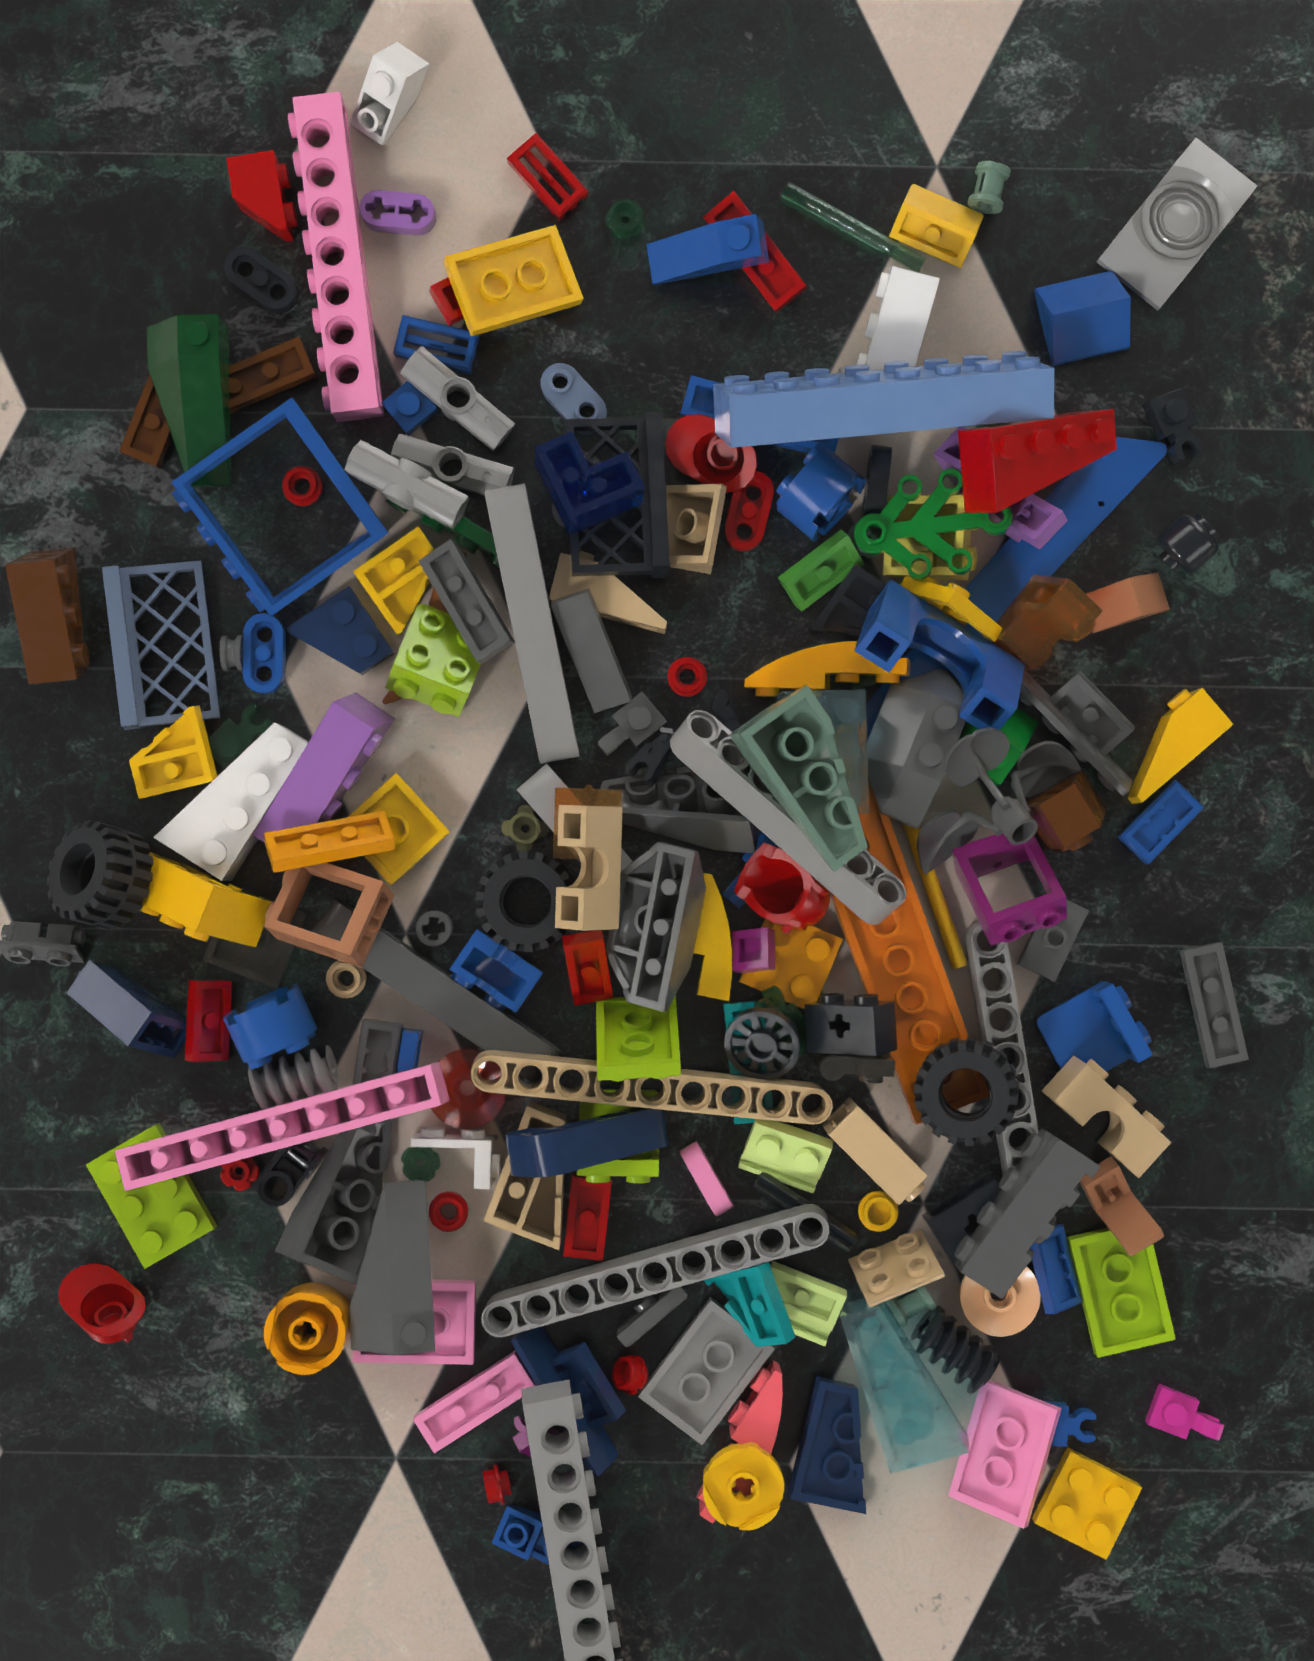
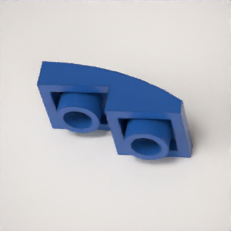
M508 1504L492 1544L527 1561L532 1556L549 1565L541 1513ZM571 1542L567 1547L577 1549L581 1542Z

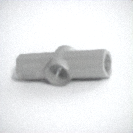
M422 346L413 353L400 371V375L441 408L446 418L458 422L493 452L503 443L515 427V423L475 391V387L469 380L457 376ZM459 391L468 397L469 402L463 407H454L447 401L448 395Z
M399 434L391 452V456L396 459L405 458L429 471L433 478L456 490L462 489L485 496L486 490L511 486L513 482L514 467L464 453L461 449L454 446L443 447ZM458 460L462 462L460 473L452 477L442 473V468L446 462Z
M362 440L353 447L344 469L347 474L381 491L385 498L409 511L416 509L452 529L460 522L469 501L467 495L433 478V475L420 465L405 458L398 460Z

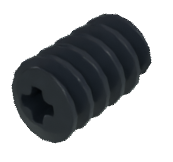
M936 1305L935 1309H930L922 1317L912 1332L911 1340L916 1338L920 1340L916 1352L920 1355L928 1348L932 1349L929 1362L933 1365L943 1358L945 1362L941 1369L942 1373L946 1375L956 1368L958 1371L954 1382L961 1384L969 1378L970 1382L967 1392L970 1395L974 1394L992 1377L999 1365L1000 1356H996V1350L991 1345L983 1346L981 1337L978 1335L970 1336V1330L967 1326H958V1320L953 1315L945 1317V1310L940 1305Z

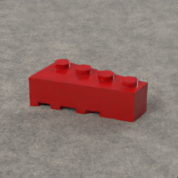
M1114 409L1078 411L1054 415V418L1008 422L958 430L965 513H998L1117 450Z

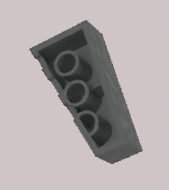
M1041 1128L1038 1134L1032 1133L1025 1141L1021 1149V1153L1024 1155L1016 1168L1010 1167L1003 1175L999 1183V1188L1002 1189L993 1203L988 1201L977 1217V1222L979 1223L977 1229L971 1237L967 1235L962 1239L954 1254L957 1258L954 1264L961 1273L1001 1299L1032 1260L1034 1251L1030 1249L1034 1242L1040 1244L1047 1240L1055 1229V1214L1059 1208L1063 1209L1066 1206L1071 1208L1080 1196V1192L1077 1189L1082 1177L1086 1174L1093 1178L1101 1168L1100 1165L1043 1128Z

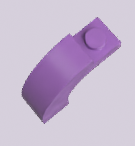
M958 427L933 453L943 471L955 469L961 473L958 430L967 428ZM948 476V478L956 487L958 485V479L954 476ZM962 486V489L960 490V493H961L962 495H963V486ZM1032 494L1009 506L1012 511V523L1005 534L1018 543L1023 539L1036 548L1041 549L1068 520L1062 510ZM999 511L998 513H989L988 518L993 523H999L1003 520L1004 515Z

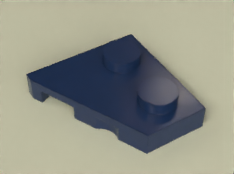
M350 586L286 627L291 635L361 675H364L395 654Z

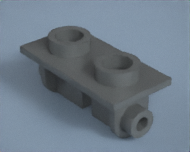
M12 921L10 925L4 924L2 927L0 952L8 961L28 964L31 960H44L55 966H69L71 962L85 963V958L77 946L84 945L86 932L84 929H79L77 925L48 924L46 937H41L43 928L41 923Z

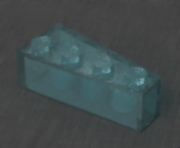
M865 1298L845 1303L841 1310L840 1319L890 1474L969 1453L968 1434L886 1301L870 1308Z

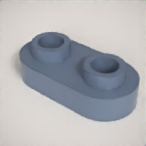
M556 363L549 366L543 372L541 377L542 393L545 399L564 419L607 418L605 402L573 367L564 363ZM558 377H564L568 383L564 388L559 389L553 385L554 380ZM591 406L595 412L591 417L585 418L580 415L581 408ZM576 431L583 435L593 434L591 431Z

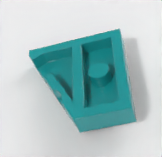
M769 1262L704 1280L708 1286L715 1283L729 1302L724 1307L742 1325L745 1334L756 1347L787 1344L796 1337Z

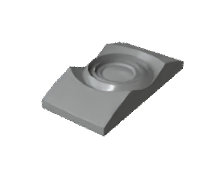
M1195 138L1097 260V263L1107 271H1112L1118 280L1156 310H1159L1246 202L1257 185L1202 141Z

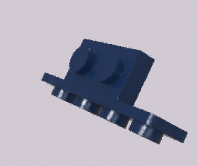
M543 1326L517 1333L511 1339V1343L536 1385L570 1380L571 1393H580L584 1418L576 1419L578 1433L586 1431L590 1457L582 1458V1461L587 1470L593 1471L594 1478L600 1476L619 1455L602 1425L618 1420L626 1411L585 1341L558 1352Z

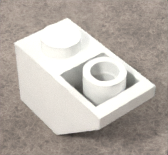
M398 42L374 54L350 124L380 145L386 144L418 98L430 64Z

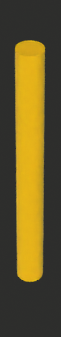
M902 823L952 968L957 969L968 965L936 871L933 869L926 875L921 868L917 850V837L921 828L919 826L916 829Z

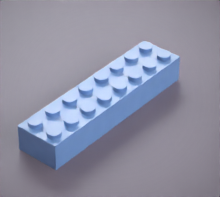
M1009 351L1003 352L1002 359L987 360V355L977 354L963 356L962 363L948 364L947 358H929L924 360V366L909 367V362L894 361L884 363V369L869 371L868 365H850L845 367V373L829 374V369L814 368L805 370V376L789 378V372L766 373L765 380L749 381V376L746 375L727 376L724 378L725 383L713 384L715 433L727 445L735 448L1054 418L1055 368L1041 363L1039 357H1026L1027 352Z

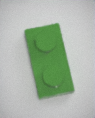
M839 530L781 574L778 579L794 605L802 612L842 582L854 563L863 566L864 562L848 534Z

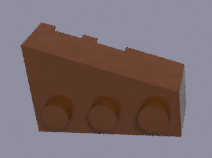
M75 547L27 552L6 564L5 567L28 684L77 680L87 671L86 667L89 666L90 657L88 647L84 643Z

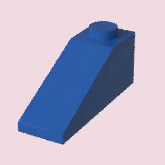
M757 214L714 222L647 244L653 285L769 263L764 222Z

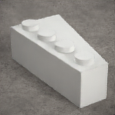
M273 723L153 838L221 881H232L258 841V838L253 836L255 830L307 746L308 741L285 726Z

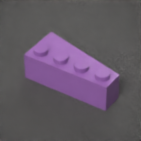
M358 693L333 701L253 836L265 843L264 833L333 820L342 807L340 801L346 792L350 791L362 775V768L376 752L384 735L396 718Z

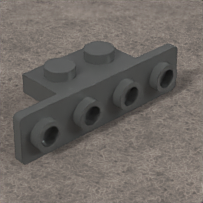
M1024 670L1019 699L1028 706L1033 704L1043 714L1042 721L1053 733H1061L1071 743L1069 747L1083 763L1089 761L1099 772L1097 773L1099 780L1110 791L1117 790L1122 796L1127 794L1131 789L1133 780L1112 760L1108 753L1131 734L1135 726L1080 670L1051 696Z

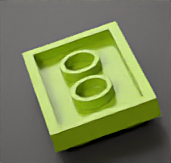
M676 995L666 1012L627 1002L625 997H613V999L596 1002L598 1081L612 1080L619 1082L636 1078L664 1079L669 1076H681Z
M160 1123L86 1164L144 1269L218 1227L189 1174L127 1191L124 1190L115 1151L167 1136Z
M1108 1227L1067 1237L1083 1301L1082 1305L1094 1354L1097 1358L1176 1340L1153 1244L1137 1254L1129 1256Z

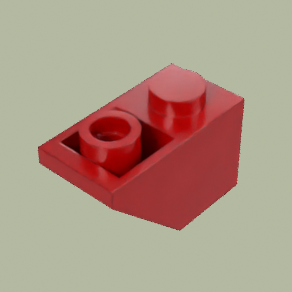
M274 150L226 158L232 197L240 210L283 241H294L292 227L298 226L294 204L293 202H287L285 189L291 188L287 164L280 163Z

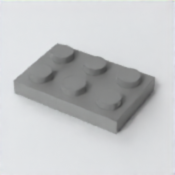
M710 1297L649 1377L645 1386L640 1389L638 1397L703 1445L774 1351L775 1347L774 1345L756 1347L745 1334L742 1325L730 1315L725 1307Z

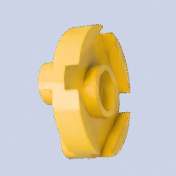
M754 1442L733 1444L718 1451L703 1471V1497L710 1514L719 1523L725 1526L727 1523L730 1526L739 1527V1530L760 1528L776 1516L783 1498L785 1485L781 1468L776 1459ZM743 1477L745 1480L751 1479L754 1482L750 1486L751 1494L745 1496L741 1491L734 1493L732 1488L736 1486V1479Z

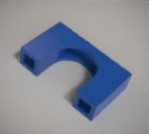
M890 579L869 608L854 651L889 673L907 648L919 650L930 655L947 667L962 687L963 700L959 717L978 729L996 728L1000 730L1017 709L1025 663Z

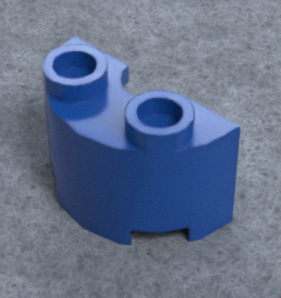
M476 929L450 967V970L453 971L451 978L468 990H471L473 985L487 992L483 999L496 1009L503 1012L508 1007L517 1012L543 972L524 960L523 956L516 951L507 949L502 944H497L492 940V936L489 937L480 929Z

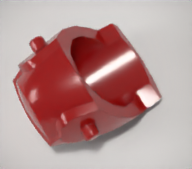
M763 843L747 861L734 889L736 895L745 900L758 915L773 923L783 925L781 929L786 934H790L793 929L805 931L808 926L817 924L826 914L831 895L827 888L786 852L767 843Z

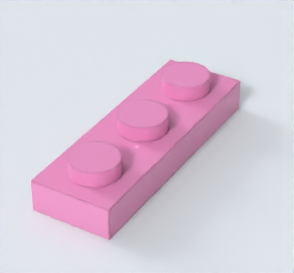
M515 1350L415 1414L413 1421L432 1451L436 1453L522 1397L521 1388L537 1385Z

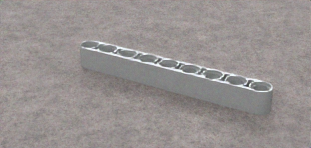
M804 1204L503 1290L494 1294L489 1299L481 1316L482 1325L491 1336L506 1337L815 1249L823 1245L828 1238V1218L824 1210L819 1206ZM811 1217L818 1219L822 1224L818 1232L806 1234L800 1230V1223L804 1219ZM767 1229H776L782 1234L783 1238L776 1245H768L761 1240L760 1236ZM728 1240H736L743 1245L744 1250L737 1256H729L723 1252L721 1247ZM690 1251H697L704 1256L705 1262L699 1267H691L685 1263L683 1256ZM651 1262H657L665 1267L667 1273L660 1278H653L646 1273L645 1266ZM618 1273L626 1278L628 1284L622 1289H615L608 1284L606 1278L610 1274ZM575 1284L582 1285L587 1289L589 1296L584 1300L574 1299L570 1295L568 1288ZM537 1295L543 1296L549 1301L550 1308L545 1311L537 1310L532 1306L530 1298ZM499 1306L505 1307L510 1311L512 1319L504 1322L499 1321L494 1317L492 1309Z

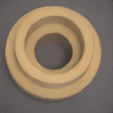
M340 960L334 962L326 974V983L329 990L340 998H352L358 995L366 985L367 976L364 968ZM343 971H350L354 976V981L350 986L344 985L340 980V975Z

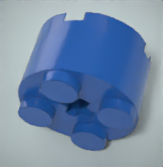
M819 444L813 447L803 461L805 466L796 476L792 473L789 474L776 490L780 495L776 503L777 511L813 542L818 541V532L825 536L839 523L853 505L850 502L852 492L855 490L861 494L866 484V479L830 448L824 449Z
M293 984L290 989L287 986L276 989L247 1002L245 1007L247 1011L240 1014L234 1009L223 1016V1020L242 1061L248 1063L250 1070L272 1061V1055L284 1048L287 1054H290L310 1044L309 1039L316 1036L315 1031L318 1028L298 984Z

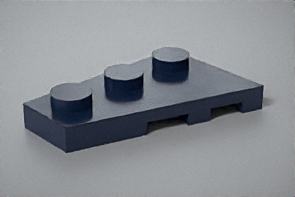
M816 1376L787 1492L790 1499L866 1514V1500L863 1497L862 1483L864 1469L860 1453L858 1388L854 1384Z

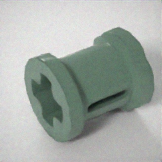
M994 161L979 162L975 169V174L978 176L974 194L969 196L968 206L980 213H1000L1004 203L1001 200L1004 182L1010 177V168L1005 164Z
M925 1286L887 1300L902 1327L908 1325V1319L927 1308L933 1310L937 1307Z

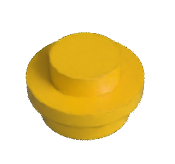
M872 1191L861 1199L858 1206V1215L866 1228L881 1232L888 1230L895 1224L898 1218V1206L886 1192Z

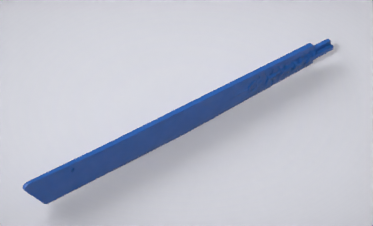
M1116 437L1117 450L1064 477L1044 500L1062 510L1068 521L1041 549L1036 548L1023 539L1018 543L1009 538L965 587V590L970 593L968 599L1004 629L1060 565L1166 455L1167 446L1164 443ZM969 623L966 624V627H968L969 629L983 637V635L979 631H977L973 626H971ZM911 649L904 657L910 660V676H900V681L939 668L950 673L952 672L930 655ZM883 683L854 719L863 747L866 745L891 684ZM763 832L760 834L756 850L763 843L780 848ZM745 853L742 856L743 861L747 863L753 853ZM741 872L722 893L738 909H741L746 903L745 900L734 892Z

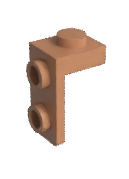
M1112 1156L1098 1163L1101 1168L1093 1178L1086 1174L1082 1177L1080 1184L1092 1208L1129 1256L1137 1254L1164 1237L1162 1229L1131 1192L1119 1165Z

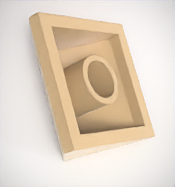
M723 484L666 485L670 567L711 574L727 486Z

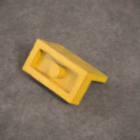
M912 184L889 237L961 268L984 215L923 187Z

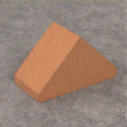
M1158 572L1130 577L1081 596L1092 633L1170 610Z

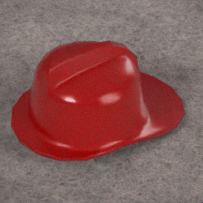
M701 414L686 415L676 420L667 432L665 440L666 454L672 465L687 476L703 484H723L727 486L726 492H736L746 487L753 479L757 468V457L753 446L731 448L715 433L714 418Z
M96 1263L82 1265L72 1270L62 1280L58 1290L59 1303L65 1313L83 1328L93 1340L104 1344H112L122 1340L129 1343L133 1338V1331L146 1309L145 1298L141 1292L118 1271L108 1265Z

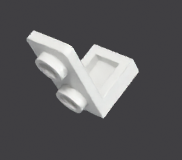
M423 1127L421 1128V1133H416L411 1138V1147L475 1148L474 1189H490L493 1185V1178H500L501 1154H494L495 1135H485V1129L463 1128L461 1129V1134H445V1128Z

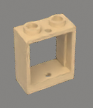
M850 1097L823 1122L822 1126L827 1134L898 1205L904 1200L911 1202L922 1192L925 1187L923 1181L928 1177L927 1174Z

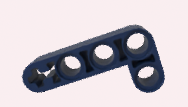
M633 1107L553 1128H528L505 1134L511 1175L518 1177L540 1178L557 1176L669 1145L664 1110Z

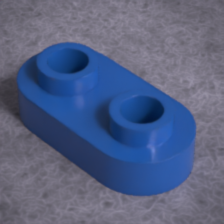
M260 613L252 616L246 622L243 629L242 673L244 682L251 690L260 694H271L280 689L285 680L286 631L281 621L266 613ZM270 628L272 630V638L267 642H262L260 639L261 631ZM268 667L272 671V676L268 681L263 682L259 674L263 668Z

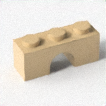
M559 805L557 846L574 848L580 857L581 869L577 880L572 885L556 887L555 928L582 931L619 929L622 807Z
M1073 1055L1045 1086L1042 1092L1082 1127L1096 1113L1109 1111V1127L1097 1143L1123 1167L1140 1178L1171 1143L1160 1132L1165 1126L1147 1110L1141 1115L1133 1107L1137 1100L1120 1085L1113 1089L1105 1081L1109 1074L1095 1061L1090 1059L1087 1063H1084Z

